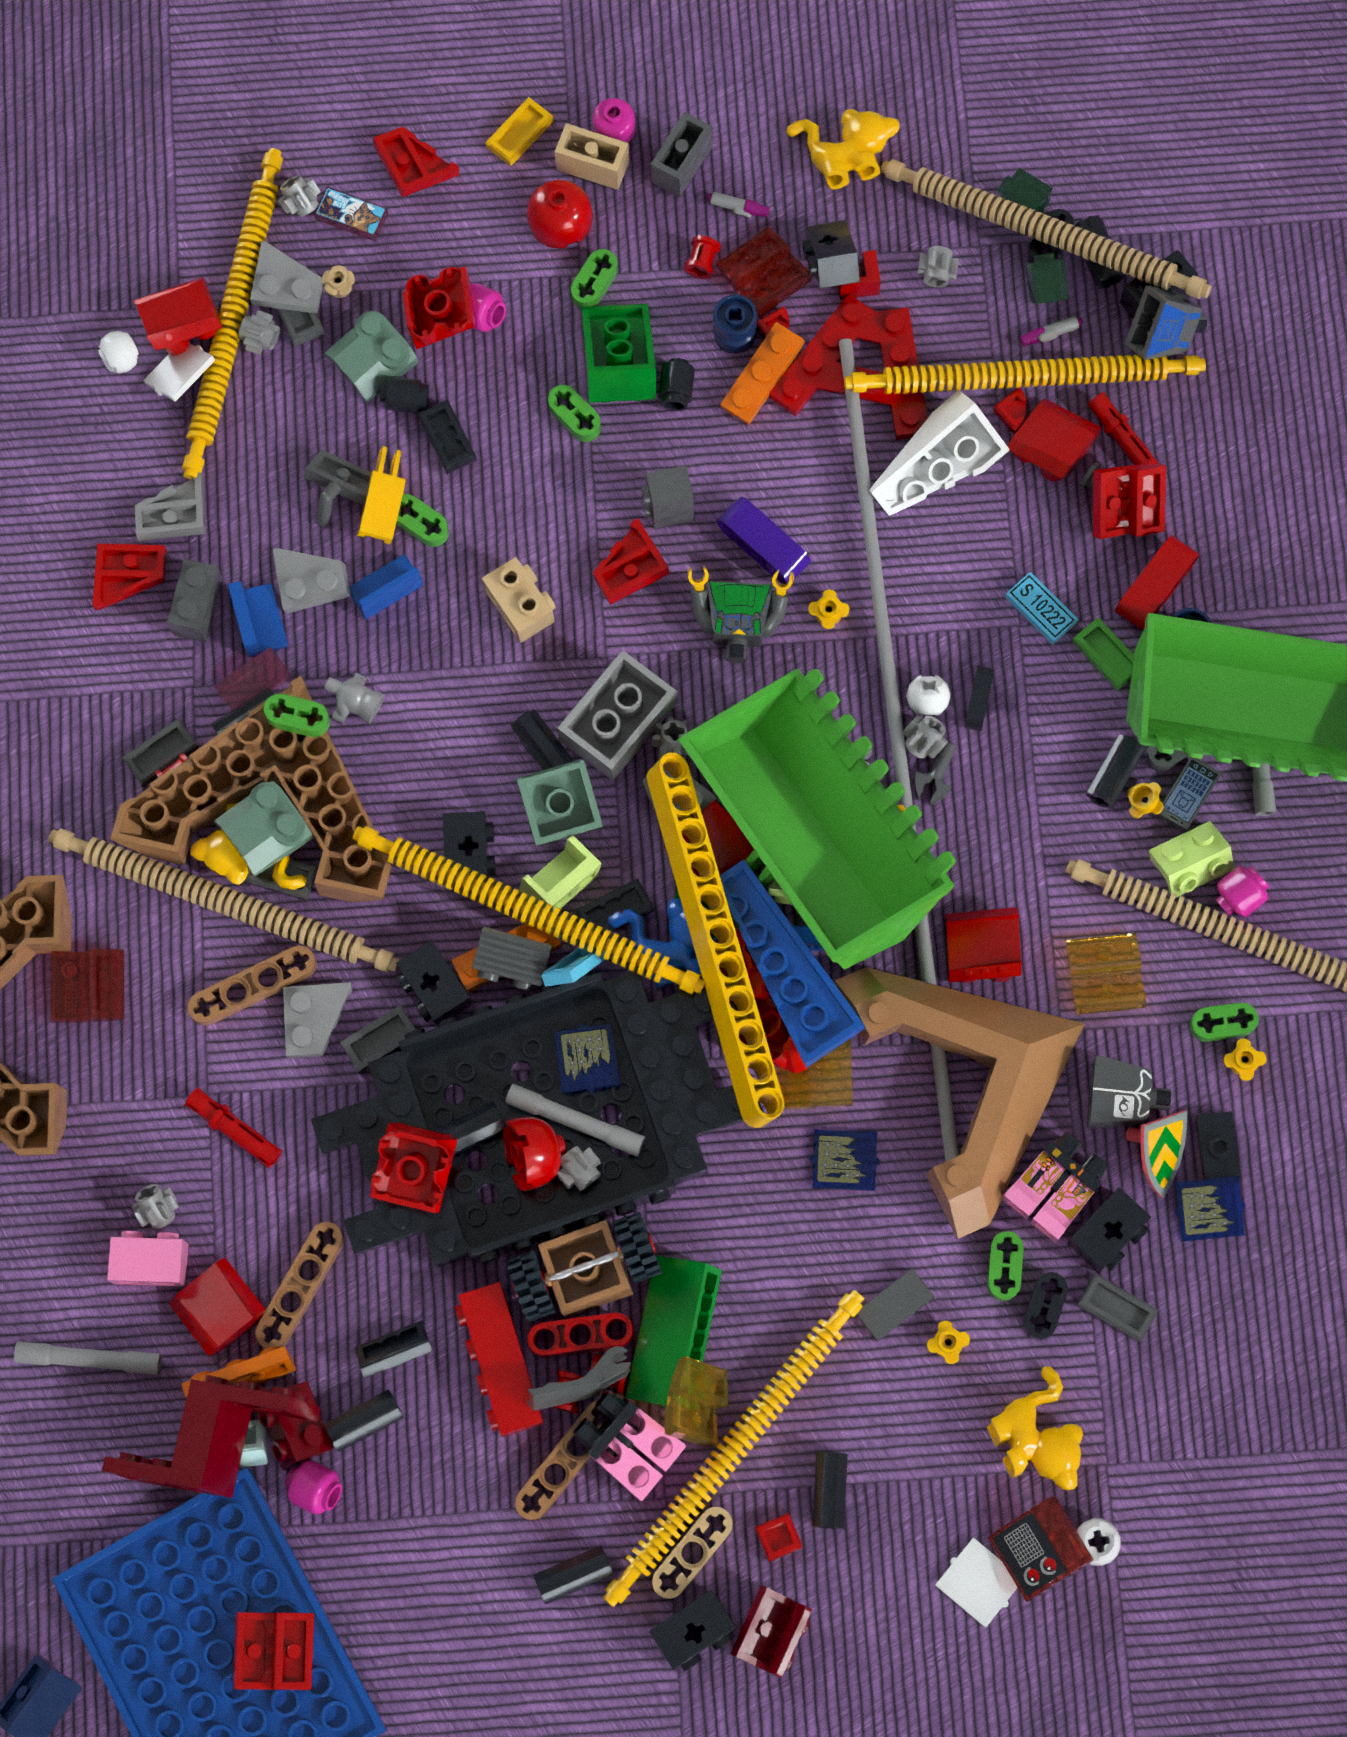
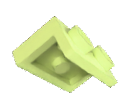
M1211 821L1149 850L1150 860L1166 879L1169 893H1175L1176 897L1191 892L1195 888L1222 877L1234 869L1231 846Z

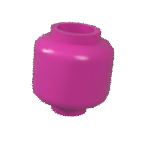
M618 98L606 99L598 104L592 116L594 132L629 143L634 137L636 130L635 115L630 104Z
M470 284L476 319L473 329L480 332H488L498 327L506 314V306L502 295L498 291L484 285Z
M1237 866L1217 883L1216 887L1221 896L1216 901L1229 916L1236 912L1240 917L1246 918L1268 900L1266 890L1270 886L1253 866H1250L1248 869L1244 866Z
M307 1460L300 1464L299 1467H293L288 1473L285 1482L286 1487H288L289 1501L293 1505L315 1515L322 1514L326 1510H332L342 1494V1485L340 1484L337 1472L313 1460Z

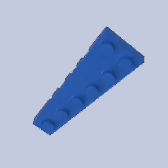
M742 860L720 875L729 910L803 1064L808 1068L864 1030L865 1026L745 860Z

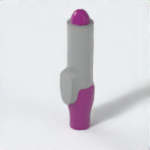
M718 192L709 193L706 196L707 201L711 205L731 209L733 214L747 218H751V216L768 218L770 207L756 201L745 200Z
M1073 316L1044 327H1038L1019 337L1021 345L1024 347L1030 344L1054 340L1059 335L1079 329L1083 320L1080 317Z

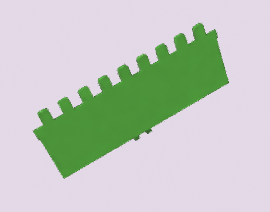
M1148 613L1145 619V628L1135 648L1126 721L1137 736L1139 744L1156 747L1161 753L1173 754L1174 750L1185 751L1187 756L1202 759L1203 754L1211 755L1217 761L1232 763V759L1243 760L1250 767L1261 768V764L1272 765L1275 770L1290 772V768L1300 769L1308 776L1319 777V773L1330 774L1335 780L1347 782V645Z
M795 669L684 734L678 740L754 848V851L745 861L750 869L754 872L763 863L766 865L765 869L758 876V880L766 889L775 880L777 881L834 963L837 962L845 970L905 940L936 903L955 886L946 873L955 864L956 860L950 851L943 852L936 859L932 855L930 849L939 839L938 834L933 828L924 830L920 835L914 830L913 826L922 816V812L917 805H911L903 812L896 805L905 794V788L902 784L894 782L887 789L883 787L880 780L889 770L886 762L883 759H878L870 766L865 762L863 758L872 748V743L868 737H860L852 744L847 735L856 725L851 714H844L837 721L834 719L831 713L840 702L837 694L834 691L827 692L821 699L816 694L815 690L824 679L818 669H814L804 677L799 669Z

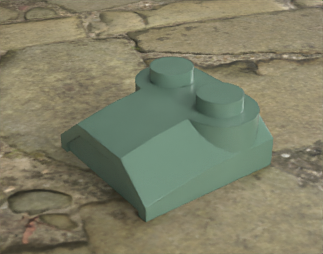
M369 311L360 315L355 323V327L325 352V356L353 384L366 403L380 393L381 383H388L389 376L401 377L419 363L417 356L407 341L385 316L377 311Z
M584 759L516 778L536 846L603 827Z
M273 780L255 786L248 797L214 820L215 824L223 830L244 859L254 877L313 839L312 833L301 814L281 787Z

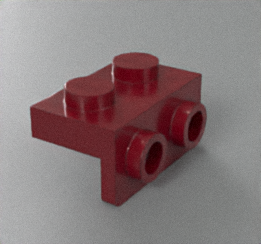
M308 1381L286 1388L293 1390L294 1393L309 1396L308 1403L317 1406ZM258 1412L259 1421L267 1429L272 1442L271 1451L273 1457L280 1463L282 1470L290 1469L299 1462L325 1454L334 1449L320 1413L318 1422Z
M761 1585L730 1654L781 1678L793 1662L794 1650L800 1636L804 1635L810 1623L809 1616L812 1609Z

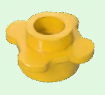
M830 589L825 590L823 597L817 602H811L808 607L810 615L815 616L824 629L834 628L835 624L841 620V617H847L849 614L848 604L842 603L836 597V592ZM831 607L832 611L827 612L826 608Z
M1139 783L1129 788L1127 791V797L1131 803L1129 813L1133 818L1138 819L1144 814L1153 813L1157 815L1162 812L1164 805L1159 798L1161 787L1158 783ZM1144 798H1148L1146 803L1142 802Z
M1242 1038L1236 1042V1048L1233 1052L1224 1056L1223 1062L1227 1068H1231L1235 1074L1239 1075L1241 1080L1249 1081L1254 1077V1071L1258 1066H1263L1266 1063L1267 1058L1264 1052L1255 1050L1248 1039ZM1242 1057H1247L1248 1062L1244 1063Z
M942 1321L938 1324V1332L935 1337L928 1340L927 1348L929 1352L937 1353L943 1357L946 1363L955 1364L959 1361V1353L962 1348L969 1345L970 1337L966 1332H959L954 1329L951 1322ZM946 1339H950L952 1341V1344L950 1346H947L945 1344Z

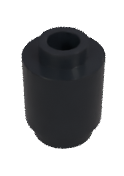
M672 358L669 362L662 365L658 397L661 400V406L667 410H686L688 403L692 401L695 368L687 360Z
M391 376L388 378V383H381L380 403H386V410L418 413L419 410L424 411L427 409L429 384L421 383V380Z

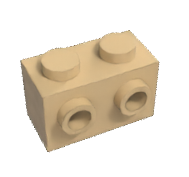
M566 123L555 149L556 169L619 190L630 162L628 143Z
M517 557L481 578L485 592L520 643L555 622L553 610L556 606L546 591L540 593L534 584L538 581L534 572L528 564L522 566Z

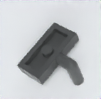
M321 450L306 467L304 476L305 479L325 488L320 494L316 522L321 526H326L330 523L333 499L338 494L364 506L371 472Z

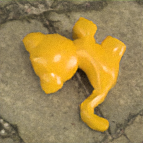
M847 109L841 117L843 142L839 143L820 142L819 126L808 119L793 122L787 126L786 133L790 137H794L804 131L808 133L807 145L810 150L811 161L824 175L829 188L836 190L849 184L848 171H856L863 181L873 179L880 174V167L874 154L881 152L888 138L893 137L900 128L898 119L883 117L873 111L858 112L854 109Z
M238 803L227 804L226 812ZM216 830L207 838H201L191 846L190 854L192 857L199 861H204L208 868L221 876H226L233 884L240 885L246 879L248 866L223 830ZM289 855L275 863L272 878L280 888L295 890L305 886L307 881L303 874L287 876L286 869L290 862Z
M1045 1366L1041 1370V1376L1047 1381L1048 1389L1034 1391L1023 1398L1014 1399L1005 1407L1001 1414L991 1419V1424L987 1426V1430L996 1447L1009 1443L1011 1449L1006 1452L1007 1456L1002 1460L1007 1473L1012 1479L1022 1475L1028 1465V1460H1030L1039 1476L1053 1480L1063 1490H1074L1077 1487V1469L1081 1459L1079 1444L1083 1437L1082 1427L1076 1424H1065L1060 1428L1051 1427L1044 1429L1042 1432H1039L1036 1428V1407L1058 1401L1064 1388L1059 1374L1052 1367Z

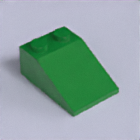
M648 303L582 307L589 403L656 399V364Z

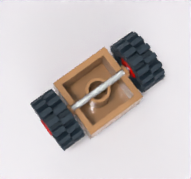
M637 1212L612 1221L620 1243L619 1247L616 1245L607 1220L539 1244L538 1247L547 1270L545 1274L534 1250L508 1259L506 1263L510 1278L526 1320L531 1322L556 1312L550 1287H553L560 1311L566 1319L633 1295L634 1293L622 1262L624 1257L634 1283L662 1274L655 1254V1246L650 1233L647 1231L641 1213Z

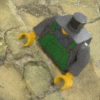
M704 565V576L701 579H694L692 577V569L689 567L687 575L690 583L694 585L691 588L692 610L696 620L704 633L712 635L713 644L727 645L726 661L731 663L746 662L747 647H760L763 638L772 636L784 620L789 593L786 590L791 587L794 581V574L790 573L787 584H782L778 581L779 569L773 575V585L708 581L709 574ZM707 581H708V588H707L706 586H704V584H705Z

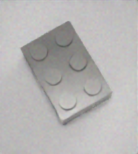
M622 650L557 728L559 740L614 781L655 731L656 723L661 724L677 704V690Z

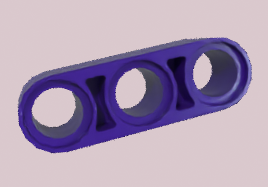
M740 497L716 521L719 528L772 577L779 569L777 579L782 584L789 582L791 572L794 574L795 579L811 563L809 555L803 548L744 497Z

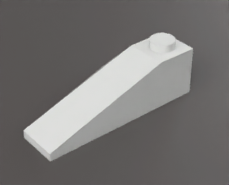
M958 390L932 412L870 488L869 492L890 516L925 500L928 494L936 490L955 486V482L969 475L974 477L985 472L1010 449L976 403Z

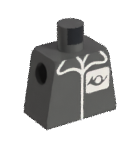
M1096 1055L1091 1066L1087 1128L1141 1126L1148 1121L1149 1109L1169 1111L1171 1089L1151 1087L1152 1070Z

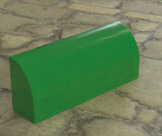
M657 1256L662 1274L651 1277L625 1398L644 1404L692 1413L722 1270L704 1262Z

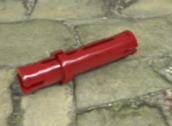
M1105 392L1100 393L1089 402L1087 406L1105 427L1103 430L1105 434L1113 437L1134 465L1160 464L1128 424V417L1125 414L1121 415Z
M199 1087L187 1098L184 1105L207 1121L209 1128L213 1131L219 1130L267 1168H271L281 1156L282 1149L236 1117V1115L230 1112L231 1108L226 1104L221 1105L213 1100Z

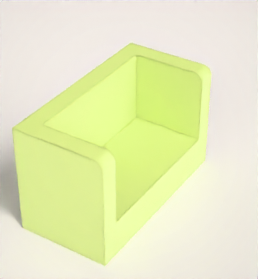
M572 835L567 839L565 849L532 878L528 874L522 878L519 890L521 893L528 894V900L531 896L537 898L535 905L539 900L544 901L543 909H545L548 903L553 905V913L556 907L560 909L598 877L602 863Z

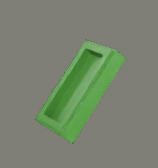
M1099 617L1073 638L1072 642L1117 691L1131 681L1134 654Z

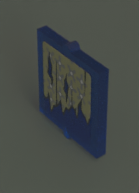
M581 1024L577 1029L554 1032L562 1094L584 1090L593 1093L598 1088L620 1085L612 1024L591 1027Z
M815 1129L814 1155L810 1157V1162L813 1163L812 1189L875 1191L876 1166L880 1162L876 1158L877 1132Z
M1239 1176L1175 1182L1178 1208L1174 1212L1179 1216L1182 1242L1245 1235L1242 1213L1245 1204L1241 1202Z

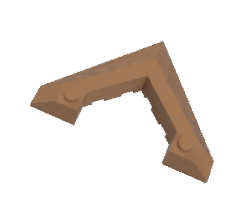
M301 675L290 683L291 686L280 693L313 701ZM266 701L248 713L249 716L241 722L237 723L236 721L189 755L190 758L174 770L171 768L149 784L150 787L134 799L131 797L122 803L110 837L111 840L147 857L185 865L195 832L213 823L214 820L224 814L227 804L241 802L250 795L255 786L273 780L277 785H280L281 789L301 814L312 833L314 842L322 853L314 881L318 895L352 903L383 900L392 869L386 853L374 848L370 851L357 845L358 841L353 839L354 832L358 826L374 828L328 731L318 737H309L277 729L267 722L264 713ZM281 705L279 709H273L276 718H280L282 713L293 715L286 711L285 705ZM314 713L312 718L300 716L308 720L309 726H313L316 721L321 722L318 713Z
M63 875L26 876L17 884L16 889L0 900V990L36 954L71 953L72 917ZM0 1060V1140L19 1156L56 1155L66 1128L67 1090L57 1083L24 1084Z
M869 967L862 968L835 980L834 984L864 1023L865 1029L858 1033L864 1046L889 1034L898 1032L908 1037L911 1035L927 1041L930 1045L953 1054L958 1053L977 1060V1063L990 1067L959 1156L933 1167L926 1174L956 1239H960L990 1225L1085 1023Z

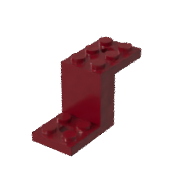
M206 1375L205 1381L191 1379L172 1461L158 1458L151 1460L142 1458L139 1455L120 1452L119 1459L105 1456L102 1471L138 1482L232 1499L251 1412L318 1422L320 1407L308 1403L309 1396L297 1394L293 1390L272 1386L271 1390L261 1388V1385L251 1382L239 1381V1384L228 1382L227 1379Z

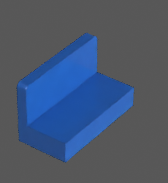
M403 554L351 585V598L365 620L423 586V581L417 567H413L407 556Z
M241 581L228 584L242 641L249 658L286 648L288 642L272 584L268 583L246 590Z

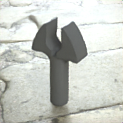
M948 742L938 753L929 773L923 775L917 771L915 775L914 787L917 800L920 799L923 788L934 782L936 792L930 801V806L941 801L951 791L952 786L944 784L943 776L956 749L955 745L951 742Z

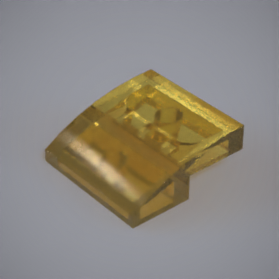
M1136 933L1066 940L1068 970L1075 1015L1146 1008L1147 1001L1141 975L1142 962Z
M851 1038L810 1065L805 1071L795 1074L780 1068V1089L784 1099L783 1110L853 1105Z
M689 1357L679 1359L667 1397L665 1411L666 1435L704 1447L718 1445L716 1409L729 1406L727 1370Z

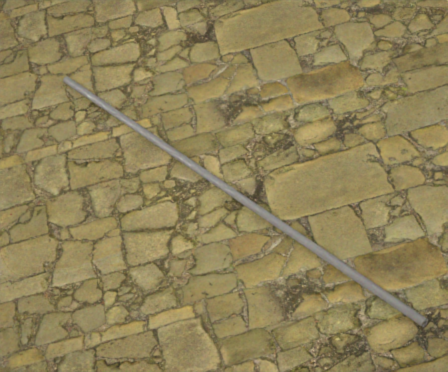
M851 339L839 341L843 379L845 376H851V372H856ZM845 390L896 782H900L905 788V794L898 802L900 805L908 808L913 805L874 504L872 494L869 492L871 481L859 393ZM926 915L915 927L921 978L923 982L937 985L928 916ZM930 1045L946 1162L959 1156L945 1050Z

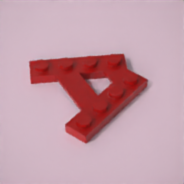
M848 294L770 391L769 399L796 417L818 389L845 395L839 341L842 339H851L852 344L857 339L880 344L883 368L890 367L891 372L893 367H899L901 373L902 366H907L908 369H910V366H916L918 371L919 365L909 307L875 312ZM855 366L856 372H866V375L883 374V372ZM893 387L892 393L887 395L884 388L867 389L866 392L859 393V398L862 400L890 406L896 440L912 438L928 419L924 394L919 392V387L917 393H911L909 388V393L903 394L902 390L900 394H894Z

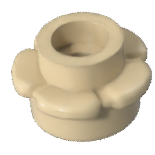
M333 266L330 271H325L322 276V281L325 285L324 290L336 298L347 296L355 282L353 273L347 271L344 266ZM339 278L341 279V282L336 283L335 280Z

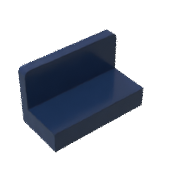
M36 1653L0 1703V1726L14 1737H48L82 1687L74 1680L60 1673L47 1659Z

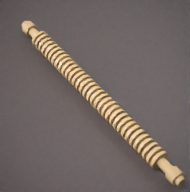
M894 159L890 161L885 160L881 166V172L885 174V178L896 182L902 180L913 184V192L922 196H928V198L933 200L936 199L938 202H943L948 206L951 205V207L956 209L959 208L961 211L974 214L976 217L997 223V225L1005 226V228L1020 232V234H1028V237L1051 244V246H1059L1061 250H1067L1069 253L1082 256V258L1087 260L1090 259V261L1095 263L1098 262L1100 265L1104 266L1106 264V267L1110 269L1114 268L1118 272L1122 271L1123 274H1129L1134 278L1137 277L1141 281L1145 280L1149 284L1153 283L1157 287L1161 286L1162 289L1168 290L1173 285L1186 290L1187 295L1200 299L1201 296L1207 298L1210 294L1212 286L1207 284V280L1195 275L1188 277L1177 272V265L1169 264L1166 260L1162 261L1158 257L1154 258L1153 255H1146L1145 252H1138L1134 248L1130 249L1127 245L1122 246L1119 242L1114 243V240H1106V237H1098V234L1090 233L1088 230L1067 224V222L1062 220L1059 222L1057 218H1051L1049 215L1028 209V207L1023 205L1020 206L1018 203L997 197V195L974 188L966 183H959L958 180L951 179L940 173L936 174L935 171L924 167L916 172L906 168V164Z
M62 828L58 831L53 829L49 835L48 842L53 843L54 848L64 852L71 850L84 855L83 862L86 864L92 863L94 867H100L102 870H108L110 873H116L118 876H124L129 880L133 879L134 882H141L142 885H149L150 888L157 889L158 891H166V894H174L176 898H182L184 901L188 902L191 900L192 904L197 905L199 903L200 907H207L208 910H215L216 913L222 914L224 912V916H232L233 919H240L243 923L249 921V925H257V928L262 930L265 928L267 932L271 933L274 930L275 935L280 936L282 934L283 938L288 939L290 937L291 941L297 942L299 939V944L305 945L307 943V947H315L320 952L324 949V953L328 955L332 952L333 957L338 958L340 956V959L347 961L349 958V963L355 964L359 958L374 964L375 969L386 973L390 970L396 972L398 969L396 963L400 959L395 957V953L385 949L377 951L364 946L363 937L358 936L356 939L355 934L350 933L348 935V932L341 930L339 933V928L333 927L331 929L330 925H323L320 921L314 923V919L307 918L306 920V916L301 914L298 916L293 911L289 914L288 909L283 908L281 910L280 906L275 905L273 907L272 903H265L261 899L256 901V897H248L243 892L240 894L239 891L232 890L227 886L223 888V885L219 883L215 885V882L207 881L203 877L198 878L195 874L190 876V873L187 871L182 872L181 869H174L173 866L166 865L163 862L157 863L155 859L151 858L149 860L147 856H141L139 853H133L128 849L124 850L123 847H116L115 844H108L107 841H100L96 837H92L87 842L76 838L73 832Z
M1071 859L1065 872L1071 874V878L1084 883L1086 880L1103 887L1102 895L1107 896L1109 890H1111L1110 898L1116 899L1117 894H1121L1119 901L1124 903L1126 897L1129 898L1127 905L1130 906L1136 900L1138 901L1137 909L1141 910L1142 905L1146 904L1144 911L1147 913L1153 907L1155 908L1153 915L1158 916L1161 910L1163 911L1162 919L1166 920L1168 915L1171 914L1170 922L1175 923L1178 917L1180 918L1178 925L1182 927L1186 921H1188L1187 929L1190 930L1196 924L1195 932L1201 933L1202 929L1206 928L1204 935L1207 937L1213 931L1212 939L1218 940L1221 934L1223 935L1222 943L1226 944L1228 938H1231L1229 945L1235 947L1238 941L1240 942L1238 949L1242 951L1245 945H1248L1246 952L1250 954L1256 948L1255 956L1261 957L1262 953L1265 952L1263 959L1269 961L1271 955H1273L1272 963L1278 964L1281 958L1282 967L1286 968L1288 963L1291 962L1290 970L1295 971L1298 965L1299 974L1303 975L1305 970L1308 969L1307 977L1312 978L1316 972L1315 980L1320 982L1322 977L1325 976L1324 984L1329 985L1333 979L1332 987L1338 988L1340 983H1342L1341 990L1347 991L1346 961H1342L1340 966H1338L1339 959L1334 957L1331 963H1329L1330 955L1325 954L1323 959H1320L1322 952L1318 950L1314 956H1311L1313 948L1308 947L1304 953L1305 945L1299 944L1297 949H1294L1296 942L1293 940L1286 946L1287 938L1282 937L1280 942H1277L1278 934L1274 933L1271 939H1269L1270 931L1265 930L1261 936L1262 928L1258 926L1254 932H1251L1253 924L1248 923L1244 929L1245 921L1239 920L1236 926L1234 925L1236 918L1233 916L1226 922L1228 914L1222 913L1219 919L1217 918L1219 911L1214 909L1212 914L1209 915L1210 907L1205 906L1203 912H1201L1202 904L1197 902L1195 908H1191L1193 900L1188 899L1186 905H1184L1185 897L1180 896L1176 902L1174 901L1176 894L1171 892L1169 898H1166L1168 890L1163 889L1159 895L1157 894L1158 886H1154L1151 892L1149 891L1151 884L1148 882L1145 883L1144 888H1141L1142 880L1137 879L1134 885L1132 884L1134 877L1129 875L1127 881H1124L1125 873L1120 872L1119 877L1116 878L1117 870L1113 868L1109 875L1091 868V863L1078 859L1077 862Z

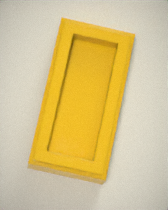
M528 97L485 142L486 148L511 167L554 122L553 115Z

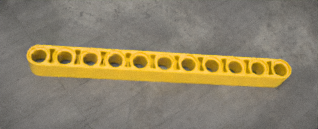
M670 752L664 754L648 771L647 783L702 978L705 981V989L740 1113L744 1122L749 1126L761 1128L780 1116L784 1109V1099L689 766L681 755ZM663 769L667 770L671 774L672 778L668 777ZM672 801L680 806L681 811L673 805ZM682 834L689 838L690 843L683 839ZM691 867L699 872L700 877L693 873ZM701 900L707 903L709 910L702 906ZM710 933L717 937L719 944L712 940ZM720 967L727 971L728 977L721 973ZM729 1000L736 1004L738 1011L731 1007ZM739 1034L746 1038L747 1045L741 1042ZM748 1067L755 1071L757 1079L750 1075ZM758 1102L765 1106L767 1114L760 1110Z

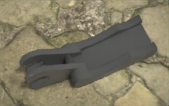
M620 1346L608 1349L595 1367L580 1379L564 1383L549 1382L544 1387L528 1389L530 1401H527V1404L533 1411L599 1396L602 1389L627 1377L630 1372L628 1368L631 1362H621L619 1364L615 1362L627 1359L624 1353H627L628 1350Z

